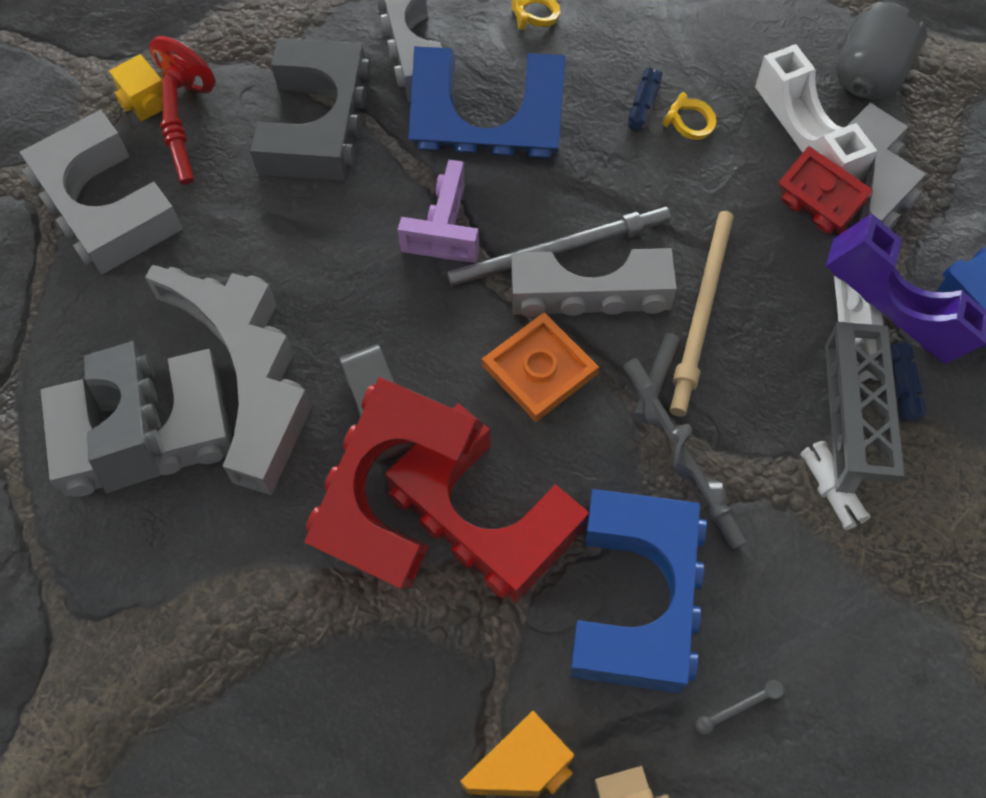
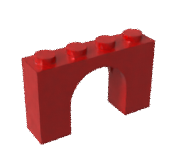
M378 377L376 384L370 385L363 396L361 407L364 410L358 424L353 425L345 436L343 442L345 453L339 466H334L326 478L324 488L327 492L320 507L317 506L308 518L306 530L309 532L304 543L402 589L412 587L429 549V545L390 528L375 516L366 495V482L370 468L383 452L393 446L404 443L423 445L466 464L484 424L476 418Z
M459 403L453 408L476 418ZM483 425L466 464L423 445L415 444L385 473L389 487L387 492L389 498L403 511H406L408 508L414 511L420 517L418 520L419 524L431 537L437 540L441 536L453 546L450 551L462 565L469 569L474 565L486 576L483 579L484 583L500 598H504L507 595L517 603L587 528L589 512L556 484L518 522L500 529L476 527L466 522L457 514L451 505L450 497L458 479L491 447L490 429Z

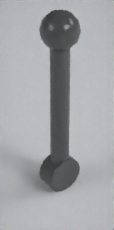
M770 680L764 685L762 691L711 717H698L695 721L697 732L702 735H708L713 731L715 725L766 699L771 701L778 700L784 693L783 685L777 680Z

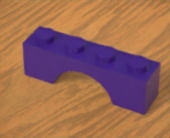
M872 213L833 239L826 267L838 279L843 280L859 293L867 303L872 304L887 316L896 327L904 330L924 350L932 353L941 362L947 364L986 344V310L963 290L945 293L930 292L919 289L902 278L896 269L902 239Z

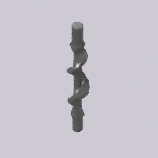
M638 358L628 361L624 364L623 368L644 403L643 410L646 420L653 426L663 428L676 448L673 459L675 472L681 478L696 481L710 505L709 515L712 521L716 523L730 549L733 551L745 545L747 541L731 516V509L725 503L726 490L723 484L703 475L685 445L692 432V427L689 424L679 426L673 424L658 399L656 384H652Z

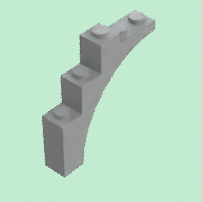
M152 265L145 279L155 297L183 309L204 323L225 345L231 355L237 375L239 407L234 437L223 464L224 470L232 483L272 496L312 407L305 389L300 384L292 380L283 379L294 354L287 335L277 328L266 326L277 305L269 284L256 276L244 277L232 273L224 286L212 278H205L203 280L189 276L184 271L175 267L166 269Z

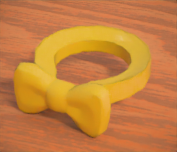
M512 0L511 10L517 17L518 30H525L527 23L539 27L552 26L559 18L560 6L556 0ZM532 3H540L547 6L552 15L547 18H538L525 12L524 8Z
M681 92L675 103L670 106L662 125L668 127L671 122L684 137L691 140H701L707 138L712 133L717 121L713 109L708 104L698 99H689L686 93ZM692 109L699 111L706 119V128L700 131L689 129L684 125L678 110Z

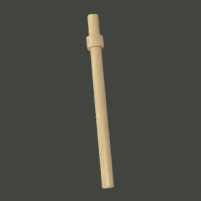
M721 211L718 214L682 362L676 366L672 381L675 385L670 413L678 417L686 415L691 392L697 388L701 371L698 368V363L734 218L733 214L728 211Z

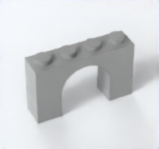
M102 110L20 151L21 156L28 165L21 169L34 189L43 188L44 191L38 194L51 214L57 211L60 213L61 216L55 219L68 240L74 236L79 242L73 244V247L84 264L88 265L93 262L101 275L183 230L173 206L155 182L109 205L86 206L77 203L78 194L86 182L97 174L130 157L118 132Z
M210 349L168 358L174 405L168 421L158 431L165 453L163 456L158 457L160 475H170L178 472L182 467L197 463H217L227 456L232 442V434L220 369ZM84 379L41 389L49 479L66 497L87 496L93 493L95 489L102 488L88 461L87 432L101 424L99 406Z

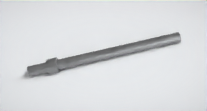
M667 207L639 214L636 211L621 216L620 221L512 253L552 252L556 256L623 235L626 238L643 234L644 229L670 222L671 215ZM511 253L446 272L450 286L453 287L510 270Z

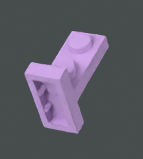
M448 160L445 175L439 174L436 183L437 205H430L427 221L401 217L398 226L401 252L477 263L479 255L478 229L455 225L465 188L464 162Z

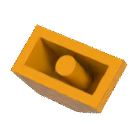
M532 711L461 780V785L469 795L538 797L546 788L553 795L572 776L573 772L568 766L572 763L575 755L544 721Z

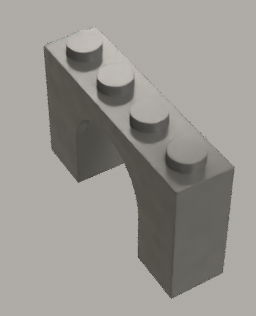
M278 38L271 63L278 90L319 93L333 99L335 104L325 116L310 123L257 122L250 149L257 174L345 181L348 166H353L355 162L353 138L360 135L361 120L358 112L359 108H365L366 103L364 81H370L371 61L370 59H365L363 43Z

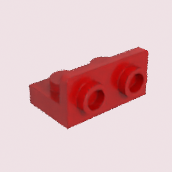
M810 146L805 149L778 182L781 194L783 195L781 200L796 212H800L803 209L814 217L811 220L812 223L829 235L832 231L838 235L846 231L847 224L873 194V189Z

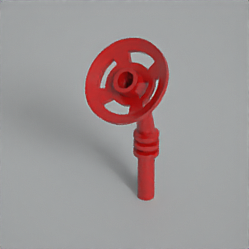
M157 36L150 42L149 51L155 63L162 70L163 121L160 123V128L165 145L170 147L179 183L186 185L194 182V177L185 148L187 137L182 127V120L178 118L177 88L184 87L196 93L207 94L214 89L216 80L210 67L192 49L170 37ZM157 51H158V53L160 54V56H161V58H162V61H161V62L159 61V59H158V57H157ZM195 77H201L203 87L194 84Z

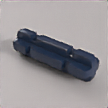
M649 67L643 72L642 81L639 84L633 101V107L628 116L627 124L631 129L636 128L642 131L647 127L648 118L651 115L663 75L659 69L654 70Z
M907 342L894 343L890 348L892 366L894 367L893 375L896 398L902 402L898 404L900 417L904 421H918L926 415L927 411L924 399L919 397L923 393L915 362H911L912 359H915L913 348Z

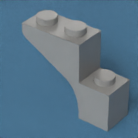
M870 103L848 124L849 126L857 123L877 149V153L864 178V184L873 189V194L861 207L860 221L872 213L889 229H892L901 216L898 213L902 209L909 211L923 192L918 187L926 174L899 157L905 147V144L901 141L908 126Z

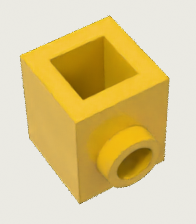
M141 54L109 70L117 88L114 94L125 112L132 110L142 122L163 110L162 79Z

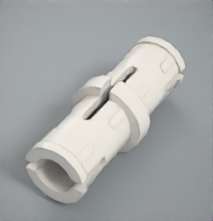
M826 441L812 444L821 458L820 462L809 447L801 452V457L806 461L819 483L817 490L821 497L828 498L843 524L844 530L857 527L849 512L850 508L861 524L866 522L871 516L865 510L855 492L854 494L836 492L833 455Z

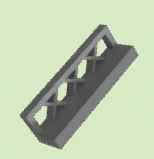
M836 322L825 344L836 492L854 494L863 479L900 483L905 474L888 326ZM855 338L876 339L877 351L871 356L867 355L856 345ZM866 369L881 381V387L874 393L859 381V375ZM869 406L884 417L885 425L878 431L862 418V412ZM873 444L888 456L889 467L867 465L866 450Z

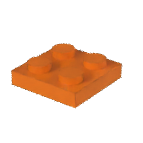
M542 313L482 358V367L535 422L539 421L597 376L599 366L545 313Z

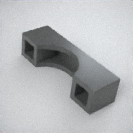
M134 341L85 355L84 368L87 385L101 411H114L104 422L87 432L88 461L105 492L109 493L160 476L158 457L163 456L165 453L161 438L156 430L161 428V422L153 404L158 402V398L151 381L155 374L148 355L140 356Z

